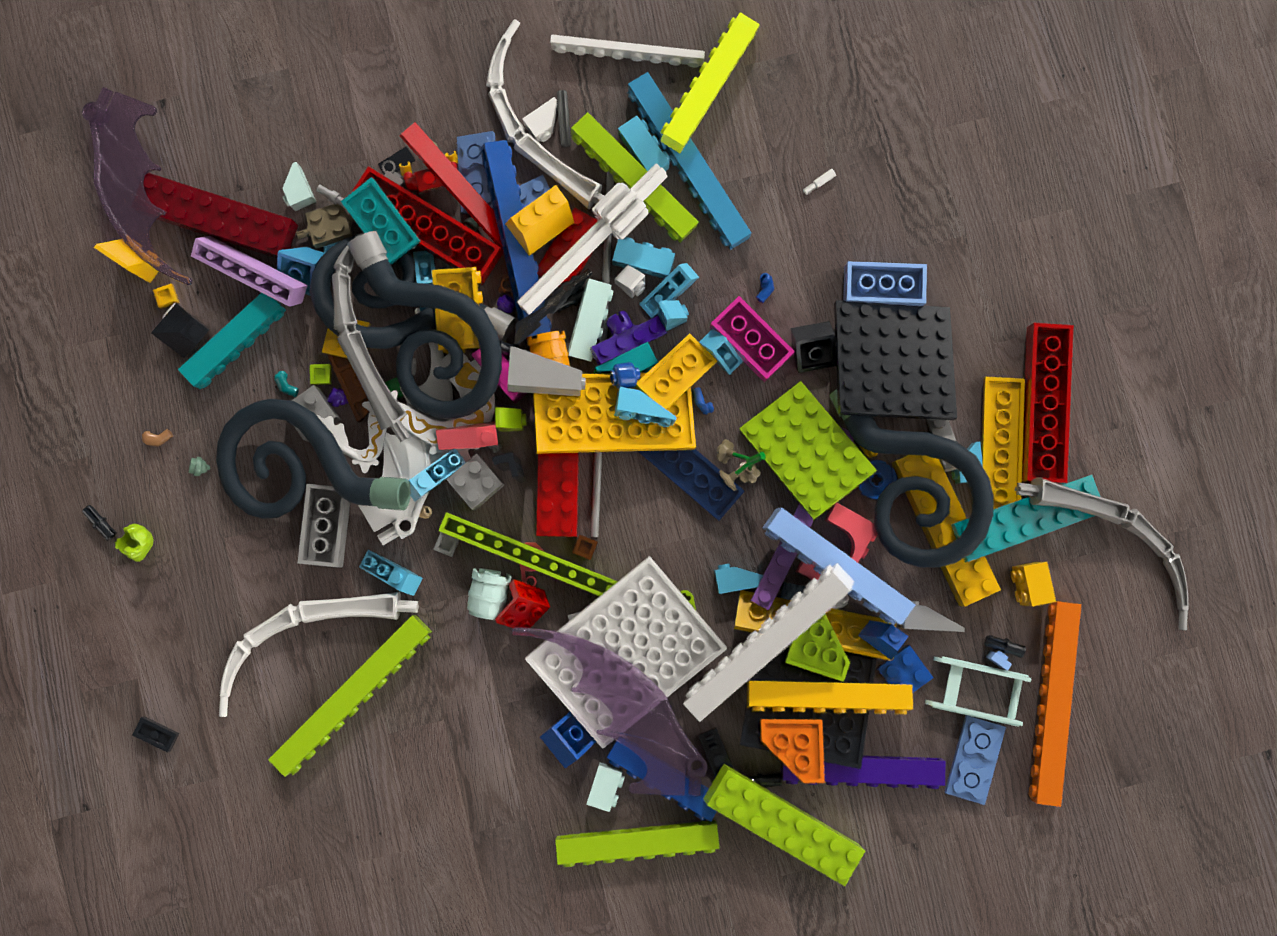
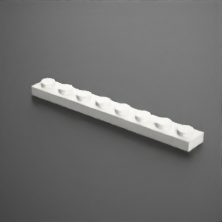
M551 35V48L558 53L574 52L577 55L593 54L595 57L612 56L614 59L631 58L633 61L668 62L671 65L686 64L694 68L702 66L704 63L705 51Z

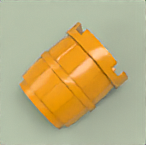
M559 331L537 334V337L533 338V340L532 336L526 338L531 353L570 366L569 352L565 342V331H561L560 335Z

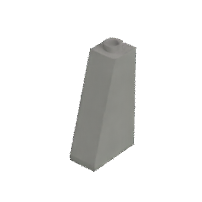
M510 346L508 391L580 396L581 390H585L586 378H582V370Z

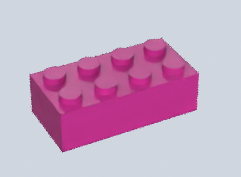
M740 296L710 324L711 329L716 330L727 338L742 361L764 383L795 352Z

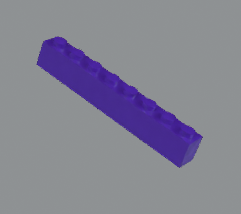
M863 755L861 769L824 762V780L826 785L832 786L838 785V782H844L847 786H858V783H866V786L878 787V784H886L887 787L896 788L899 787V784H906L908 788H919V785H927V788L939 789V786H945L946 761L942 758ZM781 762L782 780L786 781L787 784H798L800 780ZM806 783L808 785H818V783Z

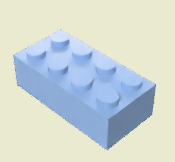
M848 261L844 266L843 301L922 307L926 304L927 264Z

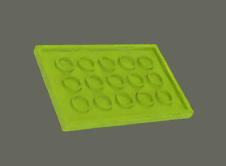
M801 381L739 428L740 432L758 453H765L766 458L764 461L813 520L817 519L877 472L869 460Z

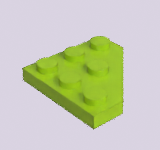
M826 614L820 617L790 644L785 663L842 682L845 680L850 661Z

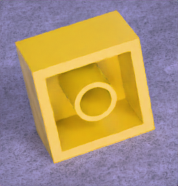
M1032 562L1012 566L1011 579L1016 584L1017 591H1015V597L1020 605L1038 606L1056 602L1048 562Z

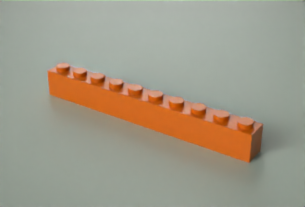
M1056 601L1051 603L1047 609L1049 624H1047L1045 629L1047 644L1043 648L1045 664L1041 668L1043 684L1039 688V695L1041 696V703L1037 707L1039 723L1035 727L1037 742L1033 747L1035 762L1031 767L1033 781L1029 787V797L1036 804L1061 807L1082 604Z

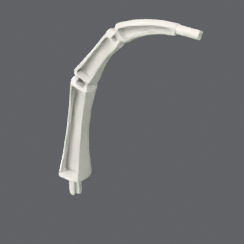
M514 19L500 39L492 56L486 84L490 88L488 96L498 115L506 139L509 143H514V149L553 178L586 208L591 209L593 204H597L604 197V195L600 194L602 185L562 163L547 151L530 133L526 134L525 127L512 111L506 91L502 89L506 51L510 45L511 37L520 25V22Z
M400 592L353 598L300 601L297 606L289 604L265 622L245 633L242 641L236 642L229 655L221 681L219 716H227L228 697L231 694L232 684L242 663L250 655L251 648L258 647L274 634L297 626L301 621L309 623L342 617H378L397 620L400 612L418 613V601L401 600Z

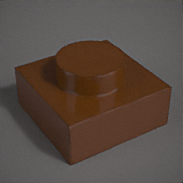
M579 535L572 553L591 560L598 542Z

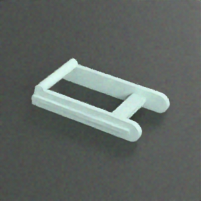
M934 656V661L951 665L943 703L925 700V704L931 705L932 708L1019 727V725H1023V722L1015 720L1022 682H1031L1029 675L944 656L942 658ZM963 667L1014 678L1007 717L956 706Z

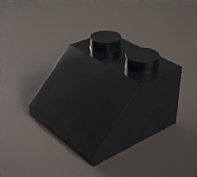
M829 321L791 328L792 348L795 351L794 357L798 373L836 366L835 333Z

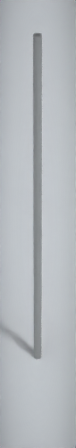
M607 172L606 194L614 187L613 176L609 172ZM612 233L604 240L602 282L610 284ZM607 301L606 309H609V301ZM608 314L606 320H602L600 328H603V333L599 343L607 340L608 326L606 321L608 320ZM594 452L591 537L599 536L602 452Z

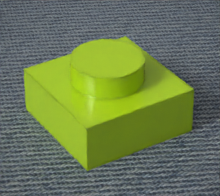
M310 365V384H332L331 365Z

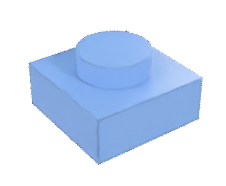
M990 651L986 656L988 660L1001 669L1008 671L1012 665L1007 661L1008 657L1000 651H997V653Z

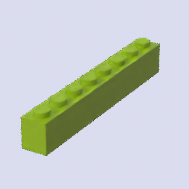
M588 112L571 127L572 140L577 145L581 144L585 148L586 154L592 159L595 158L599 162L600 168L613 176L612 178L616 184L623 183L630 189L648 172ZM661 184L643 201L646 205L645 208L648 209V213L650 212L655 217L654 221L660 227L664 226L668 230V235L680 243L699 223Z
M716 820L711 822L700 821L560 835L555 840L558 865L563 864V867H572L575 863L582 862L583 865L595 864V861L602 860L603 863L615 862V859L622 858L623 861L635 860V857L642 856L643 859L655 858V855L662 854L663 857H673L675 853L682 852L684 855H693L695 851L702 850L704 853H713L715 849H720Z

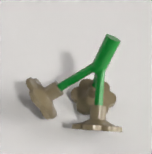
M725 439L717 448V460L726 464L729 459L737 457L746 460V462L740 463L739 468L736 471H732L729 475L720 470L721 478L733 491L736 490L734 480L738 477L743 484L756 483L761 473L755 463L766 458L765 453L760 452L752 457L736 453L733 450L734 444Z

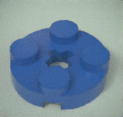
M872 460L869 462L877 470L875 474L882 481L875 485L871 481V478H874L873 474L860 484L858 489L863 496L878 500L882 491L890 483L897 480L894 469L886 462Z

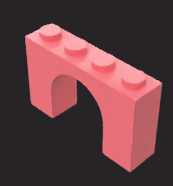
M836 503L831 507L825 521L848 535L851 541L849 557L858 563L861 558L864 559L867 555L869 542H873L877 537L874 523ZM802 561L796 570L797 573L809 580L814 578L818 580L820 574L814 570V565L805 564Z

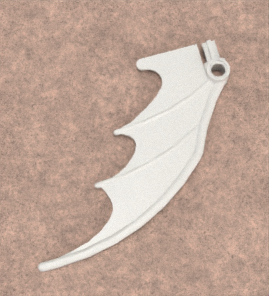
M420 308L415 309V314L421 312ZM429 343L431 350L430 375L427 381L418 387L430 397L441 401H453L451 380L437 379L433 374L435 367H446L441 360L445 357L442 350L438 351V344ZM404 395V397H405V399H406V402H407V406H409L410 408H412V409L418 411L419 413H421V414H423V415L429 417L430 419L436 420V421H440V422L451 420V419H439V418H436V417H433V416L424 414L422 411H420V410L417 409L415 406H413V405L409 402V400L406 398V396ZM409 430L407 432L410 437L402 442L399 441L396 435H390L386 432L382 477L405 478L409 481L443 455L442 453L430 454L432 444L420 439ZM429 492L416 502L410 497L409 505L404 511L379 509L376 506H358L374 532L390 523L393 524L391 528L377 535L382 545H385L399 536L403 539L415 531L422 506ZM406 520L411 523L410 530L402 531L400 529L402 521Z

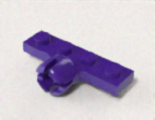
M625 311L618 312L619 315L614 314L610 316L606 324L612 337L590 348L598 365L646 342L650 343L665 336L667 331L660 318L657 316L642 324L634 325Z

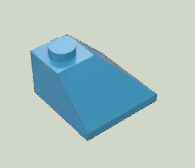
M308 247L279 250L277 270L308 285L305 294L310 295L312 272L319 259L325 253Z

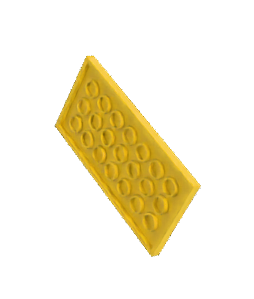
M640 373V379H641L646 373ZM582 374V378H586L585 390H581L580 396L533 393L536 454L695 450L696 448L691 387L667 409L677 417L673 426L662 427L658 423L653 422L645 424L636 419L622 420L619 416H614L619 389L612 385L610 374Z

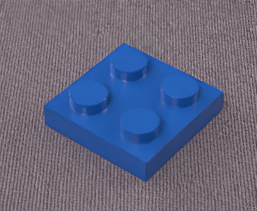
M910 645L897 652L892 661L886 660L877 667V670L888 684L912 685L913 693L933 679V676Z

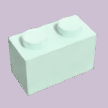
M600 762L586 805L610 812L611 806H616L619 797L615 795L617 787H622L625 776H622V769Z

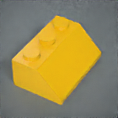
M555 185L512 216L505 225L530 256L572 225L574 220L567 199Z

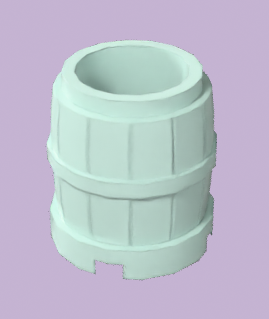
M474 568L471 577L473 580L468 592L467 609L469 614L483 619L495 620L505 609L508 599V586L511 583L512 576L506 573V577L501 576V571L479 568L478 572Z

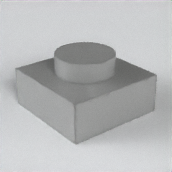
M386 171L385 177L406 189L407 186L403 176L397 172L392 174Z

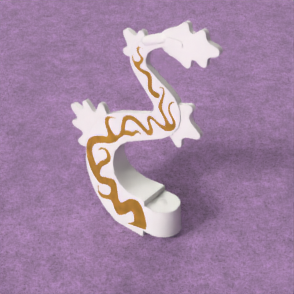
M449 353L441 359L446 367L449 366L451 360ZM464 353L462 369L457 376L450 378L461 398L472 391L478 381L481 370L476 360L474 359L470 362ZM396 390L392 391L391 394L397 400L398 392ZM495 394L492 395L485 406L473 414L442 422L432 420L409 406L398 402L407 413L400 420L401 423L417 437L432 444L430 454L432 455L442 453L444 456L452 450H439L436 430L491 422L495 412ZM369 401L362 403V406L370 411L368 417L369 446L363 450H357L349 446L344 424L335 425L332 416L322 418L317 415L334 435L343 454L352 458L353 464H359L363 473H367L371 465L377 466L379 464L376 458L383 450L387 428L381 430ZM464 448L456 450L467 462L471 459L468 450L479 448Z

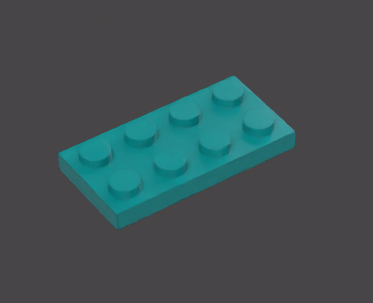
M372 177L341 201L364 233L377 231L387 252L386 256L390 265L421 242Z

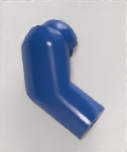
M763 273L760 276L762 290L756 296V299L761 303H764L774 291L773 279L768 273Z
M701 388L692 389L695 404L700 411L706 415L714 411L713 404L711 402L705 404Z

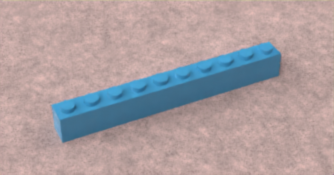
M647 72L628 84V97L638 105L637 110L640 116L646 118L649 122L647 125L651 133H656L662 150H667L671 164L673 166L676 165L679 169L678 174L681 180L688 183L690 186L688 189L692 197H697L699 200L701 211L704 214L707 213L711 220L709 222L712 228L719 231L721 235L720 240L725 247L728 246L731 250L748 240L751 236V231L692 139H689L681 153L660 142L663 135L660 132L666 122L668 124L671 122L672 118L670 116L673 110L650 74Z

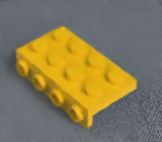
M477 267L432 270L433 285H441L465 294L478 305L483 303L482 291H478V283H481V272L477 271ZM435 308L436 329L438 331L445 332L457 340L461 349L480 348L478 339L470 325L455 314ZM438 344V351L447 350L442 345Z

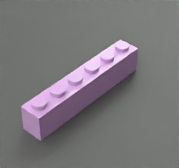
M211 236L195 238L191 257L289 307L303 302L308 285Z

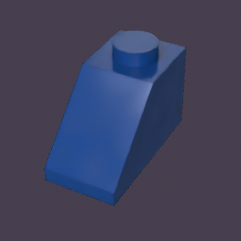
M869 620L858 635L890 660L893 659L908 638L906 634L892 624Z

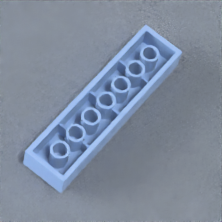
M776 508L762 527L766 530L764 533L772 540L781 541V546L790 553L796 552L799 554L797 558L805 564L814 565V570L820 575L828 565L833 567L838 563L854 580L848 595L855 600H862L864 602L862 605L871 612H879V618L886 623L902 625L915 607L913 602L783 508Z

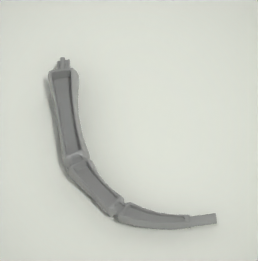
M347 245L333 266L336 273L332 275L334 329L339 332L337 340L365 391L381 430L391 427L399 441L402 442L410 437L400 421L407 413L396 401L380 377L368 353L361 332L355 327L357 320L352 308L350 295L351 277L348 275L352 271L354 258Z
M1040 477L1034 478L1031 484L1017 483V487H1015L1017 495L1030 496V503L1032 505L1056 506L1095 515L1114 524H1121L1122 528L1142 539L1158 557L1163 558V564L1170 575L1177 598V609L1179 610L1178 630H1187L1189 610L1188 588L1180 555L1173 552L1174 546L1137 509L1130 510L1128 504L1084 493Z

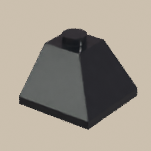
M176 303L151 334L184 358L205 336L209 328Z

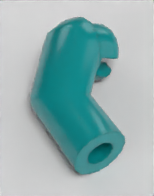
M279 371L278 374H275L274 381L279 391L296 397L299 388L288 384L286 380L288 374L285 371Z

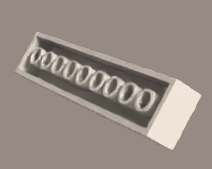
M838 563L833 567L828 565L821 572L818 580L812 579L806 585L807 588L803 593L799 591L791 598L792 601L788 606L784 604L779 608L773 619L768 618L761 625L762 627L758 630V633L756 630L753 631L746 638L747 640L743 645L741 643L737 645L729 657L725 656L714 670L710 669L700 682H695L685 695L687 698L683 703L684 706L699 722L702 721L851 591L854 580Z

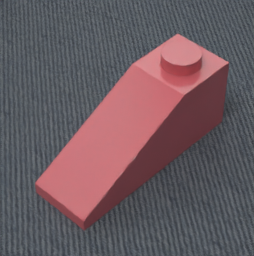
M495 421L436 430L439 450L498 445Z

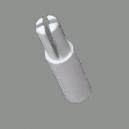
M833 169L828 170L815 179L812 184L804 188L803 192L807 195L816 188L818 189L834 178L836 173Z

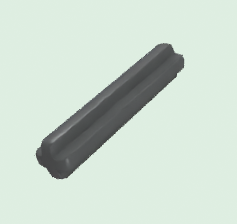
M559 90L557 91L560 143L561 147H570L571 136L567 91Z

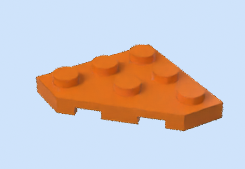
M760 720L761 742L802 783H825L822 720Z

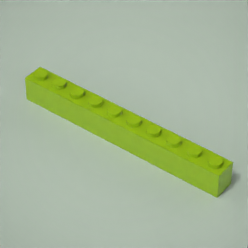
M447 512L439 528V531L598 596H601L618 582Z
M412 615L268 760L284 777L289 774L295 775L302 768L300 764L305 759L307 761L316 754L315 749L319 745H325L331 739L329 735L334 730L336 732L345 725L343 721L348 716L351 718L359 711L357 706L362 701L366 703L374 695L372 691L376 687L380 689L388 681L386 677L390 673L394 675L402 667L400 663L405 658L409 660L416 653L414 649L419 644L423 646L431 638L429 634L432 631L417 615Z

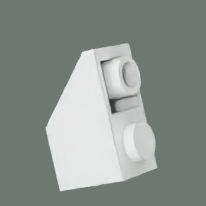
M627 265L615 278V284L631 298L635 295L638 297L645 290V275Z

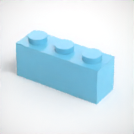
M635 116L618 128V135L632 156L647 171L655 164H658L665 171L669 169L670 157L666 151H661L659 141L654 135H650L648 132L649 127L644 120H640L638 116Z
M625 237L623 240L618 239L612 263L623 268L629 265L641 273L665 279L671 273L675 253H672L671 249L665 247L658 249L654 248L650 243L642 242V244H639L634 239Z

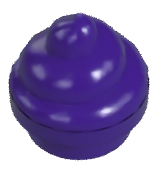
M503 295V297H499L497 300V309L510 314L515 310V301L511 297Z
M333 388L327 400V402L331 403V406L338 407L349 403L343 389Z

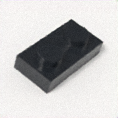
M143 716L140 718L132 736L168 753L171 752L180 733Z

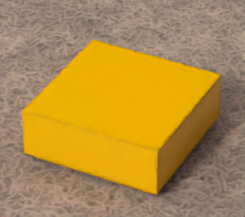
M173 284L153 289L158 308L163 309L172 306L174 303H179Z

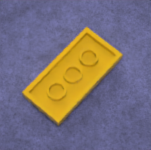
M688 334L637 382L635 387L667 410L712 368L718 360L691 334Z

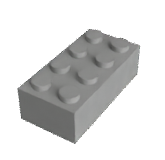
M306 485L298 564L343 567L350 502L342 498L333 486Z

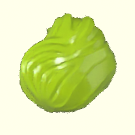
M130 524L123 529L125 534L121 538H117L115 548L135 562H140L151 549L153 537L145 527L139 524Z

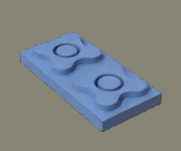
M489 131L457 137L459 172L493 209L480 148L486 142H494L495 133ZM461 206V213L467 214L468 212Z
M965 715L944 791L946 794L985 805L1004 737L1005 726Z

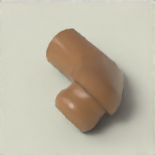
M168 429L159 435L145 431L142 434V441L146 445L159 447L171 439L173 434Z

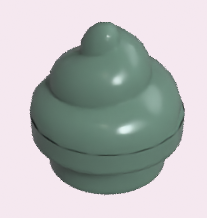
M201 457L191 458L189 473L193 474V476H200L202 473L210 470V466Z

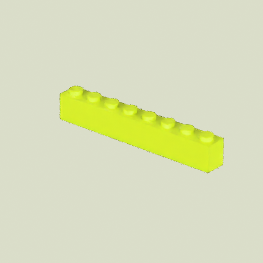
M741 12L736 19L734 17L731 19L727 26L729 29L727 34L725 32L722 33L718 40L720 45L718 48L714 47L708 56L710 58L709 62H704L699 70V73H701L699 78L694 77L689 86L691 88L690 92H685L682 96L680 108L675 107L670 116L672 118L671 122L664 124L660 132L663 134L660 142L678 153L682 152L752 41L760 24Z

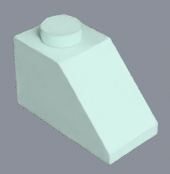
M294 162L282 189L285 193L283 199L287 207L291 206L297 211L316 203V200L302 168L297 162Z

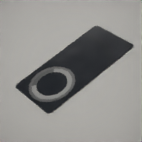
M404 147L378 163V166L384 175L386 171L393 174L400 171L399 164L406 166L408 165L407 162H410V164L415 162V158L408 147Z

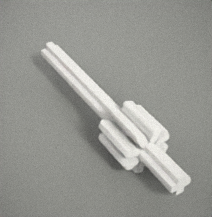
M655 164L632 188L629 189L627 185L617 183L592 208V212L596 215L595 218L598 221L517 301L521 309L530 315L611 233L615 238L623 240L648 215V209L645 208L646 205L643 201L668 177L666 171L660 168L658 164Z

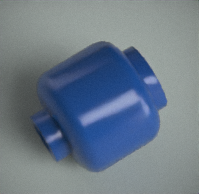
M631 362L616 364L613 370H610L611 383L617 389L620 387L634 388L637 385V380L640 379L639 368H635Z

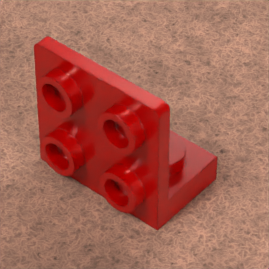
M513 579L509 584L513 600L495 618V621L498 624L522 632H528L550 608L545 590Z

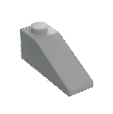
M911 601L915 604V607L903 624L900 625V628L965 632L964 627L927 606L919 605V601Z

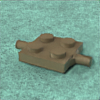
M332 204L305 213L308 223L307 229L296 232L299 240L310 236L314 247L318 249L352 237L351 222L355 220L351 215H348L344 207L339 204Z

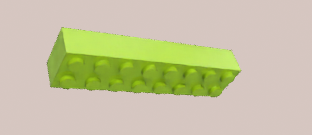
M723 764L703 798L709 807L843 886H846L865 853V850L857 842Z

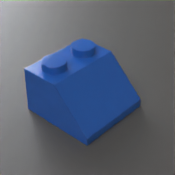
M570 711L540 736L564 768L577 761L596 742Z

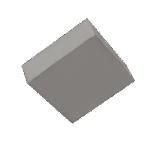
M440 532L433 550L453 557L460 539Z

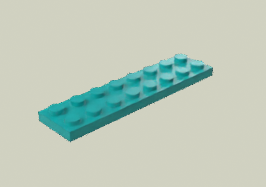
M1092 475L1063 484V486L1100 497ZM1030 496L993 509V518L986 538L972 554L963 558L964 562L978 559L1095 515L1056 506L1032 505L1030 503ZM970 518L951 524L956 539L966 529Z

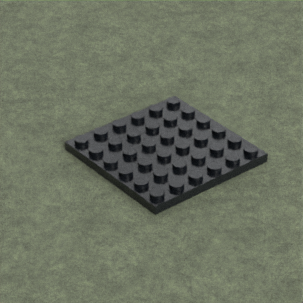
M835 301L838 415L953 421L957 419L950 307Z
M789 644L752 676L750 680L873 684L877 658L845 652L850 665L845 680L842 682L785 663L790 647ZM746 703L740 745L770 751L761 742V719L822 720L824 762L861 769L869 710H866V714H855L854 710H846V713H834V709H826V713H814L813 709H805V712H793V708H785V712H773V708H765V711H752V707H747Z

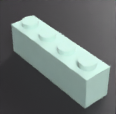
M593 279L586 280L568 348L569 356L590 362L594 358L590 348L596 345L597 339L600 340L602 337L603 328L600 327L602 320L605 321L607 318L608 309H606L607 301L610 302L613 296L612 285Z

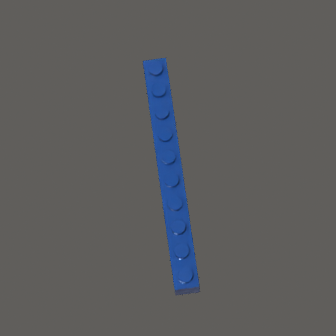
M507 140L486 142L481 146L480 152L520 321L527 317L528 314L521 309L517 301L539 280L537 275L538 264L534 261L533 254L529 256L505 225L512 216L525 208L524 204H521V189L515 178L517 175L516 167L512 165V149L508 146ZM544 301L532 313L544 307ZM547 305L520 326L522 334L531 328L535 321L547 310ZM547 315L539 321L542 325L529 336L536 338L537 334L550 332L552 326Z

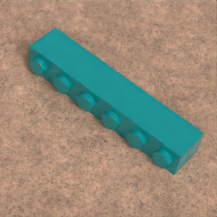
M261 292L178 370L194 387L198 389L207 387L212 382L211 379L214 376L225 371L227 364L239 358L240 352L252 346L255 339L259 335L266 333L274 321L280 320L286 309L279 301Z

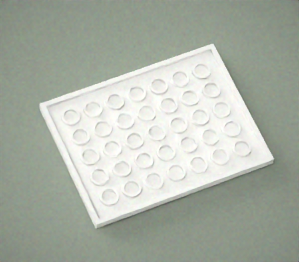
M649 556L528 654L525 660L603 749L727 650V647Z

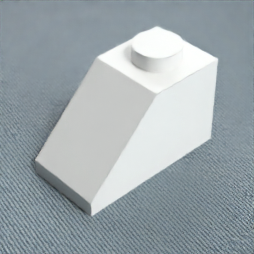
M555 97L523 118L524 126L538 142H545L553 133L558 109Z

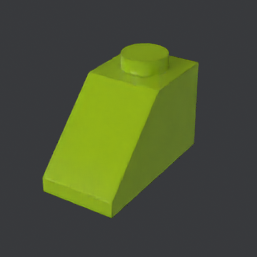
M495 408L496 428L500 432L524 431V426L527 425V416L523 414L522 409Z

